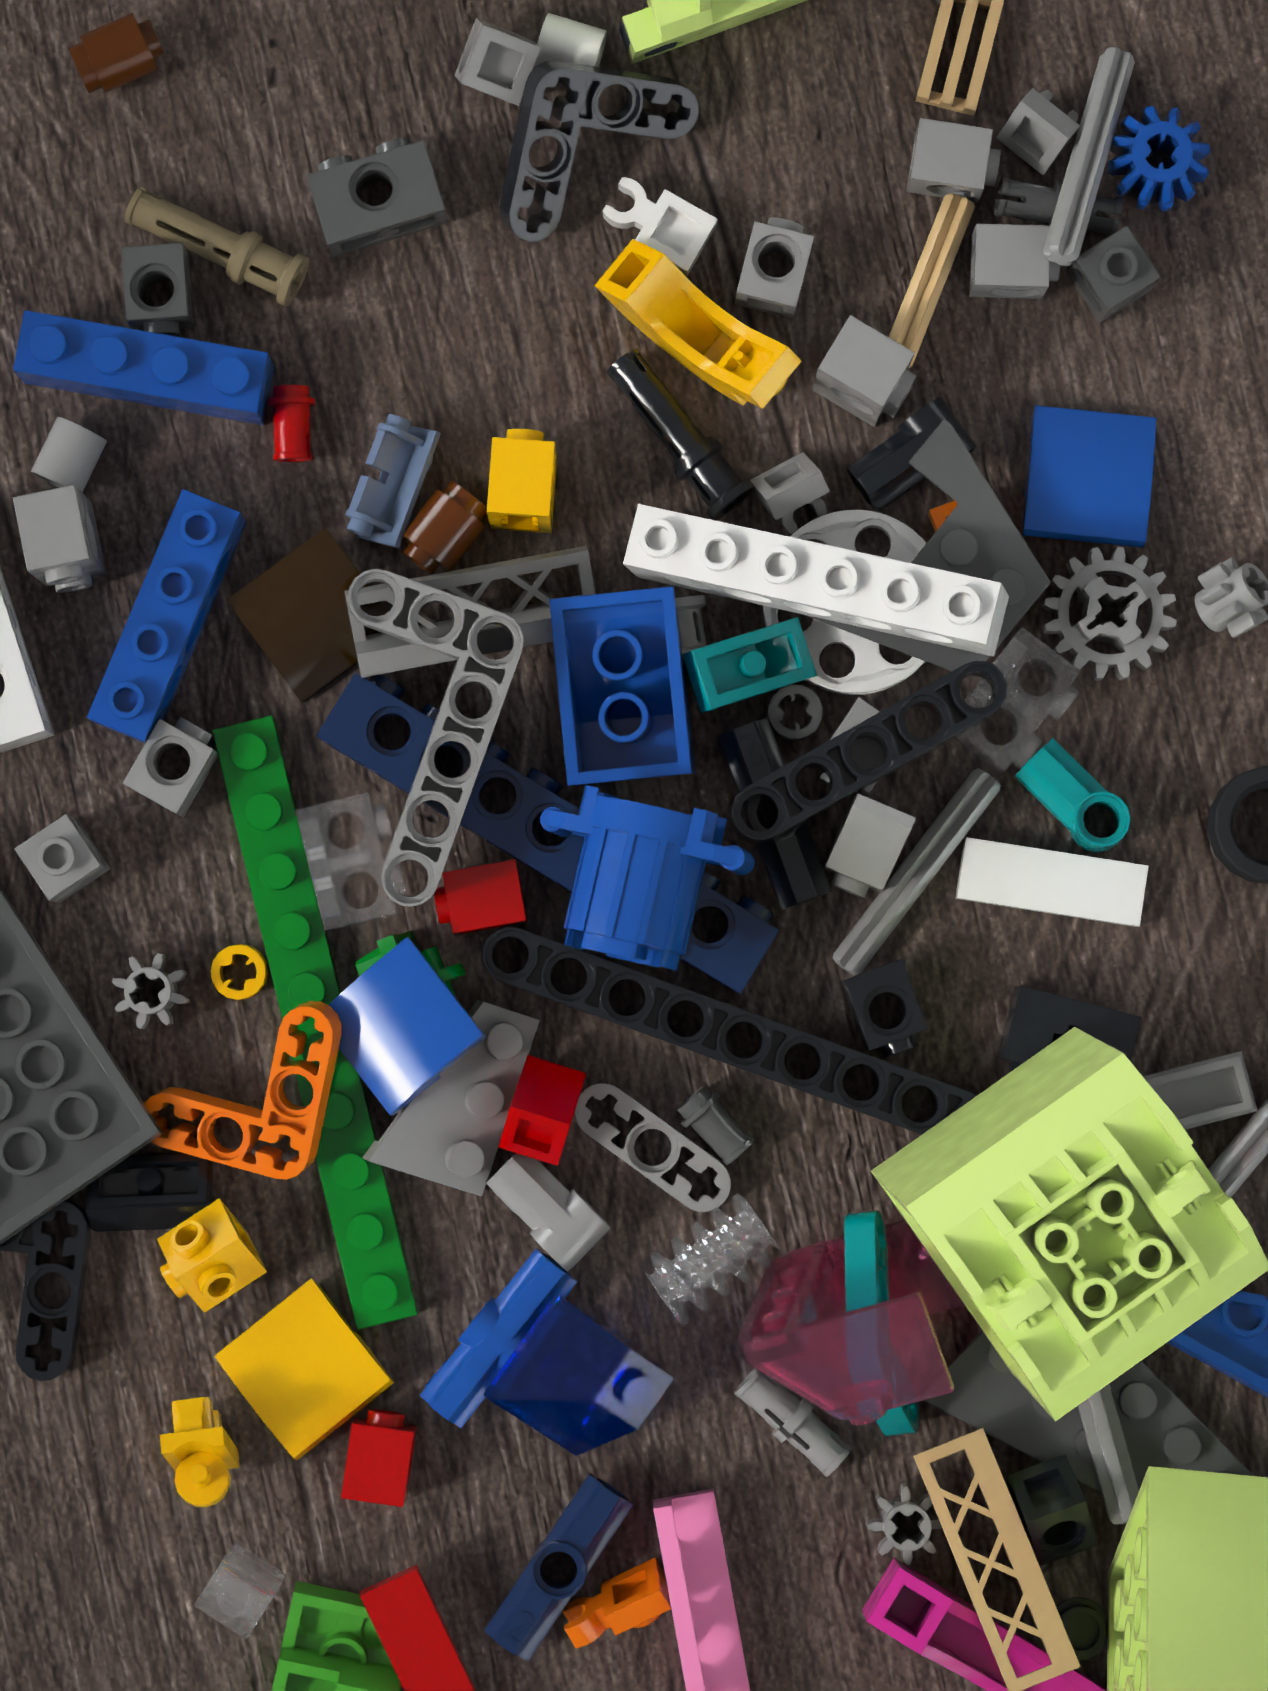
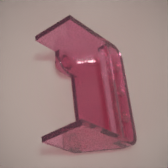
M905 1219L885 1224L889 1272V1300L846 1312L844 1236L788 1252L773 1260L764 1272L738 1336L747 1363L831 1416L841 1420L849 1419L852 1425L868 1424L884 1416L889 1409L954 1392L955 1387L929 1315L963 1306L964 1304Z

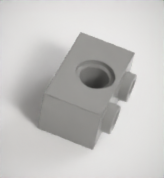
M850 315L820 364L812 391L875 427L883 413L894 418L910 392L912 384L917 375L908 370L915 353Z
M75 485L12 497L26 568L30 574L45 586L55 585L57 593L89 588L93 585L91 577L106 574L92 502Z

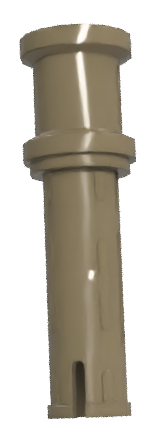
M144 187L138 188L135 191L126 209L125 223L133 224L171 243H183L186 250L226 268V275L230 277L232 282L242 285L246 281L276 295L277 303L285 307L292 303L305 279L310 261L308 256L302 253L291 256L264 243L263 235L255 231H246L242 235L201 217L195 212H191L148 192V189Z

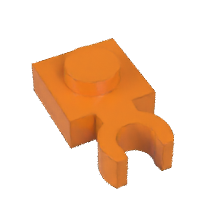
M654 1557L600 1583V1594L592 1598L582 1597L573 1600L565 1606L562 1612L569 1622L564 1625V1630L575 1648L592 1643L609 1628L612 1629L616 1636L633 1627H645L656 1621L662 1613L671 1610L665 1573Z

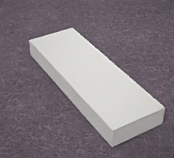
M966 837L964 838L955 899L1139 927L1149 866Z

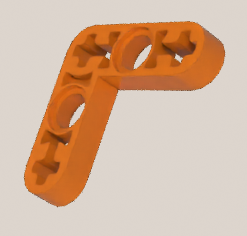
M308 1001L298 1005L283 1017L279 1027L263 1110L180 1087H169L151 1096L144 1104L163 1132L162 1135L151 1142L163 1148L275 1179L287 1180L299 1175L313 1163L319 1147L342 1035V1024L338 1014L331 1006L321 1001ZM310 1017L314 1018L315 1029L324 1032V1037L311 1044L307 1060H290V1056L296 1058L305 1050L307 1034L298 1030V1025L307 1021ZM311 1061H319V1065ZM300 1074L311 1083L313 1099L309 1105L297 1106L286 1098L284 1082L288 1075ZM172 1104L174 1105V1115L178 1118L193 1121L202 1115V1111H204L205 1115L201 1119L199 1126L181 1123L169 1130L167 1129V1119L158 1115V1111ZM229 1117L240 1125L243 1132V1140L239 1148H226L216 1140L214 1125L218 1118ZM259 1127H262L263 1131L259 1136ZM286 1135L291 1137L290 1147L299 1151V1155H296L287 1163L282 1161V1150L269 1145L262 1146L255 1151V1155L252 1154V1150L258 1140L277 1143Z

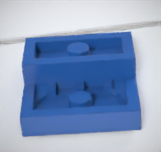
M1035 405L1031 417L1029 467L1025 481L1022 535L1144 548L1151 500L1156 418Z
M406 937L374 963L329 1004L338 1014L342 1024L339 1049L390 1116L396 1114L441 1078L439 1076L441 1072L486 1038V1035L409 937Z

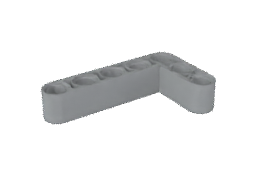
M372 569L358 575L349 587L348 605L356 621L368 628L457 659L382 867L381 881L388 897L399 905L413 907L426 902L437 889L522 653L524 637L522 629L515 619L502 612L386 570ZM374 581L382 582L392 590L394 605L385 615H368L359 606L358 593L367 583ZM439 603L447 607L452 613L453 626L451 631L444 637H429L420 630L417 616L420 609L425 605ZM486 625H500L510 634L512 640L511 650L504 658L497 660L489 659L479 651L476 642L477 634ZM477 683L488 691L491 699L490 708L481 718H467L457 709L455 703L456 693L464 684ZM449 741L458 742L463 745L468 751L470 758L469 766L465 773L456 778H447L441 775L434 764L436 750L440 745ZM428 800L441 803L447 810L449 817L445 830L433 837L419 834L414 828L412 821L413 812L416 807ZM405 860L420 862L425 867L428 876L423 890L411 896L402 895L397 892L391 882L393 869L397 864Z

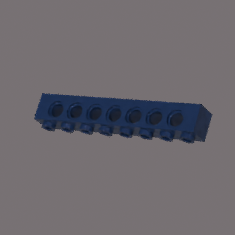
M354 673L316 736L328 746L409 794L439 709L426 703L423 710L419 712L400 700L405 690L381 674L371 676L369 680H366L357 673ZM393 717L404 719L410 725L411 732L408 742L396 750H388L381 747L377 741V730L381 723ZM452 741L440 745L436 752L443 749H451L462 756L463 769L459 776L465 773L470 761L465 747L458 742ZM490 741L460 826L572 893L584 837L571 834L559 845L545 846L535 839L533 828L535 822L546 808L556 807L570 814L578 815L580 807L577 808L559 797L558 794L563 785L541 771L531 767L525 776L505 764L510 753ZM494 781H505L516 790L514 806L503 814H492L485 810L481 803V795L484 788ZM434 800L422 802L449 818L447 810L441 803ZM704 871L695 913L703 908L719 910L727 921V931L721 940L714 943H705L694 935L691 927L685 956L681 955L680 959L735 993L741 994L779 929L769 924L774 913L744 895L741 896L737 904L716 892L721 881Z

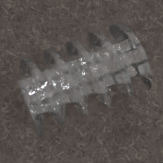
M738 1193L731 1197L735 1211L734 1217L729 1216L718 1207L711 1211L715 1226L714 1231L711 1232L698 1222L690 1225L695 1242L694 1245L690 1246L677 1236L670 1239L674 1259L669 1260L657 1250L650 1253L654 1272L651 1275L646 1271L644 1272L672 1314L683 1326L690 1321L686 1302L689 1301L701 1310L706 1311L710 1308L706 1288L710 1287L726 1297L731 1292L726 1274L730 1272L746 1283L751 1279L747 1264L749 1258L766 1269L771 1265L767 1246L772 1244L781 1251L748 1201Z

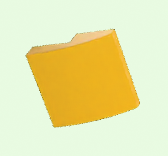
M312 1278L215 1355L217 1361L251 1407L293 1459L297 1461L394 1383L361 1336L351 1329L319 1283Z

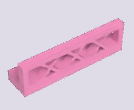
M714 1489L653 1499V1510L686 1691H750Z

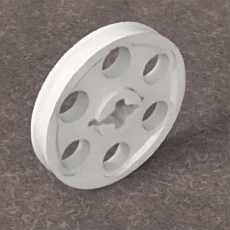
M843 510L829 513L808 522L790 536L857 551L855 547L857 535L864 529L870 527L878 528L885 532L890 541V551L885 558L908 563L912 562L926 544L922 537L901 521L888 515L868 510ZM763 605L766 627L779 623L777 616L779 609ZM813 619L811 626L803 631L817 676L805 681L829 692L845 695H865L883 691L910 677L925 662L912 656L910 660L903 664L889 663L880 654L879 643ZM842 644L853 653L855 659L854 668L847 676L832 678L821 669L819 657L822 650L828 645Z

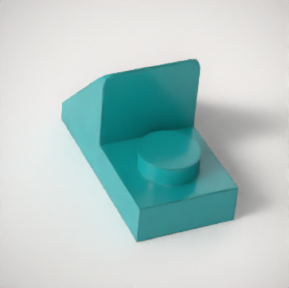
M798 617L682 654L701 713L817 676Z

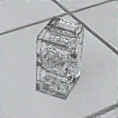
M1023 627L1014 634L992 663L1004 674L1007 683V696L1002 706L995 713L1003 714L1011 721L1013 726L1012 739L1005 745L990 743L982 733L981 723L953 738L1000 774L1011 763L1022 769L1043 741L1034 733L1049 714L1058 721L1080 692L1071 684L1081 671ZM1035 664L1042 667L1048 673L1050 687L1045 695L1032 696L1021 688L1019 672L1023 666ZM981 678L964 701L975 708L988 706L992 700L990 685Z
M367 792L295 810L324 931L330 933L401 915L399 905L388 897L381 881L382 867L386 859L383 842L393 839L392 827L385 803L374 806L373 798ZM355 815L361 819L364 826V834L361 841L352 848L343 849L337 847L331 838L333 823L341 816ZM399 863L392 871V886L402 895H408ZM359 874H368L374 877L379 888L375 902L364 909L353 908L345 896L347 883Z

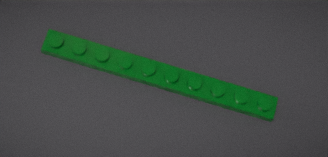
M271 715L214 729L212 731L283 1020V1017L288 1012L308 1001H321L329 1005L341 993L275 718ZM312 1017L298 1025V1030L307 1034L304 1052L296 1058L291 1056L292 1060H307L311 1044L324 1037V1032L315 1029V1019ZM339 1049L316 1161L358 1330L415 1316L419 1312L384 1168L382 1165L362 1158L373 1142L377 1141L363 1081ZM311 1061L319 1065V1061ZM296 1074L303 1106H307L313 1099L312 1085L306 1077Z

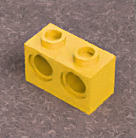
M508 429L506 438L492 437L487 515L491 529L552 534L557 455L555 442L544 441L543 432L531 429Z

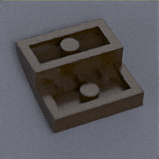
M326 527L226 599L302 703L358 663L344 591L349 590L352 582L360 573ZM380 601L360 605L363 612L371 616H381L387 613ZM364 626L365 635L381 633Z

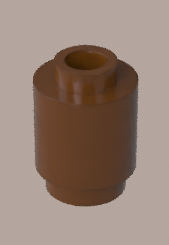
M133 13L81 35L80 39L82 42L68 48L89 94L101 88L104 89L105 93L159 70L154 58L164 54L150 20L148 19L138 24Z
M453 481L447 485L443 492L436 489L406 528L403 539L409 545L403 553L430 575L434 574L438 567L446 572L451 571L485 528L482 521L487 515V507Z

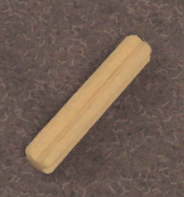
M947 193L944 196L889 335L890 339L915 353L909 368L913 366L975 209L972 201L960 195Z

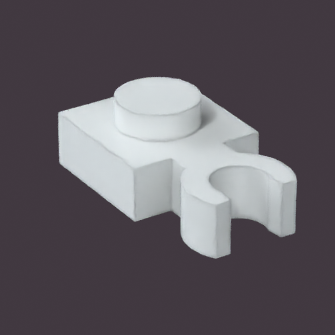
M622 177L618 183V189L624 194L630 195L635 204L627 212H619L613 207L606 205L603 209L604 219L616 228L627 229L636 227L641 231L635 240L664 253L685 276H688L717 226L718 219L664 189L655 204L647 199L645 190L637 181Z

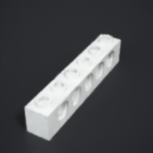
M642 504L637 506L623 564L638 578L993 657L1009 595L1000 582Z

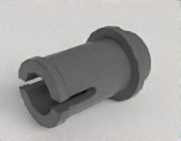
M704 1085L693 1093L677 1111L684 1118L681 1125L684 1128L691 1125L718 1155L724 1166H727L738 1158L755 1139L748 1135L718 1101L721 1094L718 1091L711 1093Z

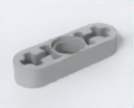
M598 1083L588 1087L581 1093L576 1105L575 1117L579 1127L588 1136L689 1209L698 1212H708L717 1209L726 1201L731 1189V1179L727 1169L719 1160L614 1085ZM607 1094L614 1096L618 1100L614 1106V1111L627 1122L632 1110L637 1111L644 1117V1120L636 1124L628 1133L624 1148H620L611 1141L613 1137L621 1132L608 1122H603L598 1128L588 1122L592 1112L585 1105L592 1096L598 1100L604 1099ZM645 1130H660L670 1140L671 1152L668 1158L659 1165L644 1164L635 1154V1141ZM682 1147H686L694 1153V1156L685 1162L693 1170L702 1173L709 1166L717 1172L713 1182L720 1189L713 1198L707 1194H703L698 1200L691 1198L688 1194L691 1191L692 1184L679 1173L676 1174L673 1184L668 1183L661 1177L676 1164Z

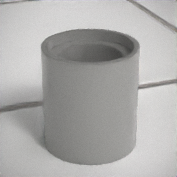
M57 417L32 467L31 473L58 488L75 485L83 493L107 440L74 422Z

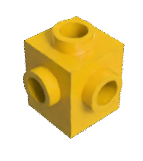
M220 1198L157 1238L167 1260V1263L160 1267L165 1281L178 1298L188 1294L204 1313L267 1272L248 1232Z

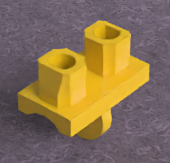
M210 1397L173 1401L174 1433L160 1435L161 1454L174 1469L176 1489L185 1502L195 1507L215 1505L225 1497L230 1487L231 1476L229 1469L240 1468L238 1448L223 1428L220 1412L213 1410Z

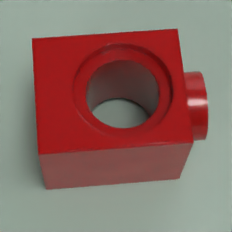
M515 859L442 872L444 886L437 887L434 892L439 924L451 923L454 935L528 922L518 865Z
M527 1055L509 1108L499 1148L558 1166L587 1073Z
M368 1409L367 1419L356 1417L352 1422L341 1493L342 1499L397 1507L404 1506L407 1500L417 1426L404 1424L405 1414L389 1410Z

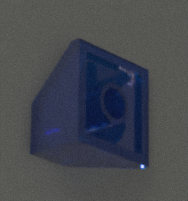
M556 1292L483 1395L570 1453L578 1456L638 1430L675 1378L642 1349Z

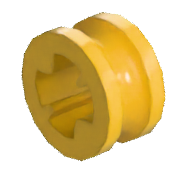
M245 944L228 946L220 951L213 960L210 971L212 983L218 992L227 998L235 1000L250 998L260 992L267 982L269 973L267 961L262 953L253 946ZM235 954L246 955L249 957L246 965L254 963L256 966V978L246 980L243 990L231 987L230 985L234 980L231 978L225 981L223 975L224 966L234 964Z

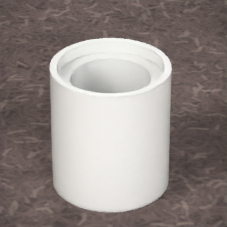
M548 13L537 44L541 49L534 67L545 61L556 60L599 67L607 38V30Z

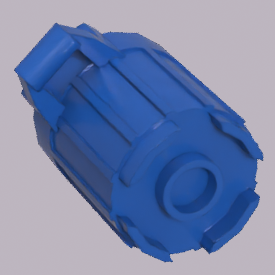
M585 786L578 815L570 814L556 807H549L540 816L542 827L549 832L561 837H567L571 834L584 837L564 928L567 929L564 945L580 950L584 948L607 953L609 957L660 968L661 966L677 971L680 956H685L705 865L720 866L739 875H746L753 870L755 859L749 851L736 845L721 846L727 819L718 817L717 813L694 808L693 814L689 815L657 806L619 799V797L599 792L598 787Z

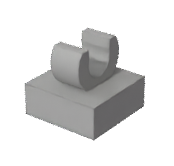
M1032 88L1020 101L996 138L1044 176L1080 128V125L1076 123L1078 120L1077 112L1072 110L1066 115L1050 102L1054 95L1052 92L1045 90L1039 93Z
M804 452L750 480L755 486L754 491L762 505L791 534L798 530L797 524L793 520L794 510L809 504L817 517L827 514L826 504L821 499V496L830 492L821 471Z

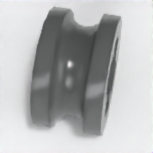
M791 684L779 689L772 696L767 707V718L772 731L778 737L786 741H801L810 737L817 730L822 720L823 707L819 697L812 689L803 685ZM789 697L790 703L793 704L795 697L804 699L808 703L805 714L811 719L810 723L800 729L799 723H795L794 730L784 727L781 723L784 712L778 707L781 701Z

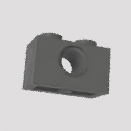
M408 137L389 140L378 145L375 148L376 154L354 161L351 155L336 156L317 165V172L306 175L332 258L448 223L445 207L424 140L411 143ZM373 181H382L391 186L393 189L392 194L382 205L370 206L359 199L361 190L365 185Z

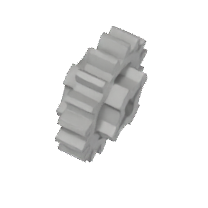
M1096 547L1088 552L1087 566H1084L1075 557L1066 563L1068 573L1071 576L1070 580L1059 575H1055L1051 579L1050 586L1059 593L1058 598H1046L1042 602V609L1055 613V619L1042 627L1043 634L1058 633L1061 641L1052 650L1055 657L1067 651L1075 656L1070 667V671L1076 673L1087 663L1093 666L1092 674L1095 681H1101L1108 668L1113 667L1119 681L1129 677L1130 662L1133 661L1138 668L1144 671L1152 665L1150 656L1147 653L1148 649L1163 653L1168 648L1169 644L1158 634L1160 631L1172 630L1176 627V619L1163 615V609L1174 603L1176 597L1175 594H1159L1157 587L1166 577L1163 571L1155 573L1150 577L1143 572L1147 565L1148 557L1142 555L1131 565L1125 562L1124 547H1117L1110 560L1104 561L1103 554ZM1110 574L1120 576L1132 584L1126 588L1107 585L1104 579L1097 575ZM1074 591H1076V597L1081 602L1082 609L1080 621L1071 627L1069 604ZM1125 599L1130 600L1121 609L1122 613L1115 619L1119 628L1111 621L1104 625L1099 624L1091 630L1087 628L1102 609L1099 600L1106 607L1114 603L1118 605ZM1146 601L1149 617L1147 629L1142 638L1140 635L1142 632L1136 625L1138 607ZM1091 640L1107 642L1113 646L1116 652L1120 651V653L1103 654L1085 645Z

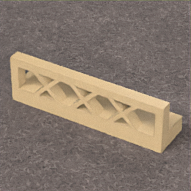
M981 1428L914 1455L913 1457L1008 1691H1022L1081 1667L984 1429ZM963 1450L965 1451L974 1473L965 1499L939 1487L931 1468V1463ZM977 1486L980 1488L987 1508L971 1502ZM944 1498L962 1505L955 1523ZM968 1509L985 1515L994 1522L998 1537L989 1558L963 1547L958 1532ZM1001 1545L1005 1549L1012 1568L995 1561ZM968 1557L986 1565L979 1583ZM992 1568L1015 1577L1018 1581L1023 1595L1013 1618L987 1606L982 1592ZM1026 1604L1036 1628L1020 1622ZM992 1617L1010 1624L1003 1643ZM1016 1628L1041 1638L1051 1662L1050 1665L1021 1677H1016L1007 1655V1650Z

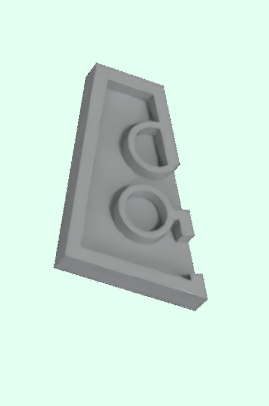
M476 1000L468 1013L486 1035V1038L439 1074L441 1078L399 1110L397 1112L398 1115L379 1141L375 1140L362 1158L378 1165L482 1196L501 1140L509 1108L540 1020Z

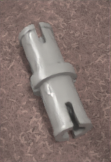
M758 1364L734 1391L738 1398L742 1399L750 1408L752 1407L774 1428L772 1433L774 1437L781 1443L787 1440L804 1454L826 1477L843 1462L850 1453L849 1451L853 1448L812 1412L814 1406L805 1397L799 1400L784 1388L761 1364Z

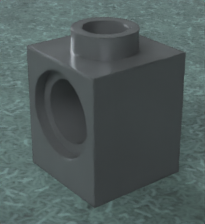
M1125 226L1079 255L1067 271L1068 277L1099 324L1148 294L1160 278V275L1128 226Z
M183 243L121 247L126 321L130 327L135 330L176 337L180 336V329L194 328L190 256ZM156 281L172 283L174 285V293L168 303L160 307H151L144 304V293L150 284Z

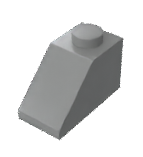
M857 794L849 803L823 866L825 871L834 874L831 885L861 898H865L868 889L878 893L881 892L909 836L916 817Z

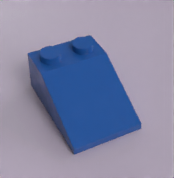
M674 587L549 599L567 786L696 774L690 709Z

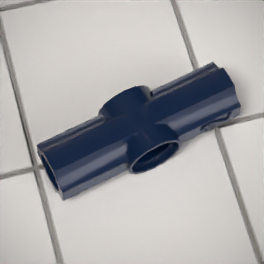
M589 1473L546 1538L536 1547L531 1560L484 1628V1632L512 1654L529 1661L571 1597L583 1586L586 1575L633 1507L634 1502L603 1479ZM555 1551L569 1554L577 1565L575 1574L563 1582L549 1579L541 1567L543 1559Z

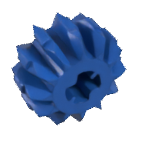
M1153 105L1147 106L1143 112L1142 123L1128 115L1120 125L1124 135H1114L1110 151L1118 157L1108 161L1105 167L1106 173L1113 176H1126L1115 189L1118 196L1127 195L1133 188L1140 192L1136 199V208L1138 210H1144L1152 196L1156 197L1157 204L1163 212L1169 211L1172 208L1174 195L1185 202H1189L1196 194L1192 182H1204L1209 174V169L1199 161L1209 155L1211 151L1210 144L1191 142L1201 128L1199 122H1190L1183 129L1176 125L1181 112L1178 107L1171 108L1165 120L1161 121L1156 108ZM1151 148L1153 149V155H1156L1160 149L1169 156L1165 169L1162 162L1157 168H1154L1147 162L1146 159L1152 151Z

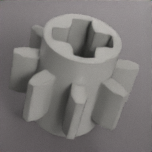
M1231 557L1198 576V580L1204 589L1196 593L1194 599L1195 607L1201 620L1211 630L1221 632L1228 628L1232 638H1236L1268 620V615L1262 608L1268 604V580L1255 565L1245 563L1238 567L1235 558Z
M157 953L153 959L152 967H144L141 960L132 956L129 958V965L133 973L127 979H112V983L115 986L124 988L125 1000L119 1002L115 1007L116 1012H125L130 1009L139 1012L136 1019L137 1028L145 1029L149 1024L151 1014H157L162 1023L170 1026L174 1023L169 1009L175 1003H190V999L187 996L178 994L177 982L186 977V971L178 970L171 974L164 971L166 964V955ZM145 976L150 980L164 981L165 988L158 993L161 1003L157 1007L153 1002H140L137 994L145 989L141 980Z
M901 1483L899 1497L889 1501L883 1495L877 1494L875 1496L879 1506L883 1509L881 1517L867 1520L866 1526L869 1530L883 1531L886 1535L877 1547L881 1555L888 1553L894 1546L901 1550V1556L905 1564L910 1565L913 1559L912 1551L918 1550L921 1547L932 1554L937 1551L929 1538L932 1529H941L942 1526L937 1516L929 1517L926 1513L933 1505L928 1493L916 1501L911 1498L906 1483ZM900 1511L905 1516H910L915 1511L919 1512L914 1519L919 1527L916 1534L911 1536L909 1533L902 1531L897 1536L893 1535L897 1527L892 1518L897 1512Z

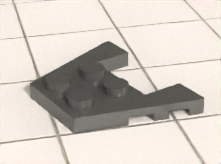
M943 419L908 464L957 503V507L911 563L1002 583L1009 595L997 643L998 647L1051 582L955 429L948 421ZM805 615L950 671H954L964 664L973 661H987L990 657L984 654Z

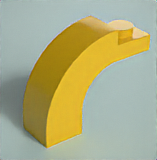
M635 239L630 241L594 285L631 323L655 344L701 380L742 406L748 401L763 409L771 398L784 388L789 376L802 362L788 346L748 327L723 310L698 289L664 253Z

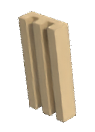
M941 0L916 102L974 116L1004 0ZM955 1L965 4L943 93L931 91L953 2ZM978 7L988 10L967 96L966 99L955 97V92Z

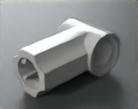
M516 1153L486 1183L509 1209L516 1213L532 1229L529 1232L530 1235L567 1272L612 1229L608 1222L576 1190L572 1189L569 1191L537 1159Z

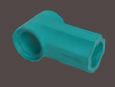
M1053 738L1014 776L1070 831L1076 844L1086 851L1095 853L1108 851L1119 843L1129 829L1130 815L1124 801L1115 794L1105 790ZM1092 807H1102L1108 810L1115 820L1114 833L1105 838L1091 835L1084 826V812Z

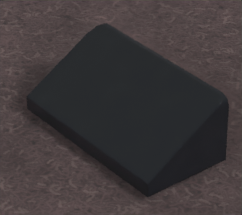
M185 1153L132 1154L87 1185L86 1213L91 1229L96 1232L173 1229L214 1202L213 1161Z

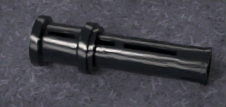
M633 349L630 353L624 354L613 363L606 373L618 388L622 390L653 433L668 449L676 461L673 465L676 470L675 475L680 481H689L709 507L706 512L707 516L711 520L716 521L742 503L754 491L755 486L750 480H741L721 454L723 445L719 440H714L712 436L706 438L668 388L649 367L650 365L643 358L640 351Z

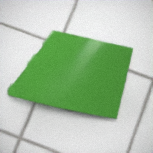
M296 1581L272 1691H400V1680L366 1611L360 1594Z

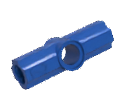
M536 1248L496 1299L491 1297L457 1340L460 1342V1345L425 1385L426 1388L420 1396L446 1420L462 1428L501 1377L507 1379L540 1337V1334L537 1333L539 1329L560 1307L578 1280L551 1257Z

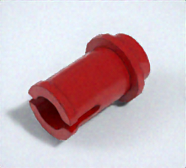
M273 386V397L267 399V406L273 407V461H312L310 407L316 405V399L309 396V386Z

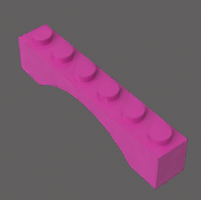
M894 1557L862 1609L866 1621L918 1654L953 1671L986 1691H1008L974 1606ZM993 1618L1003 1643L1009 1627ZM1017 1632L1014 1633L1007 1650V1655L1017 1678L1051 1664L1046 1650ZM1074 1669L1022 1691H1107V1688Z

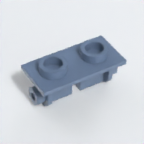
M393 414L388 415L385 424H378V431L366 464L380 470L381 473L378 481L369 476L361 475L350 507L345 514L350 519L347 526L348 531L357 534V538L396 548L400 547L405 530L411 522L412 511L424 478L432 465L433 454L441 435L440 432L411 426V421Z

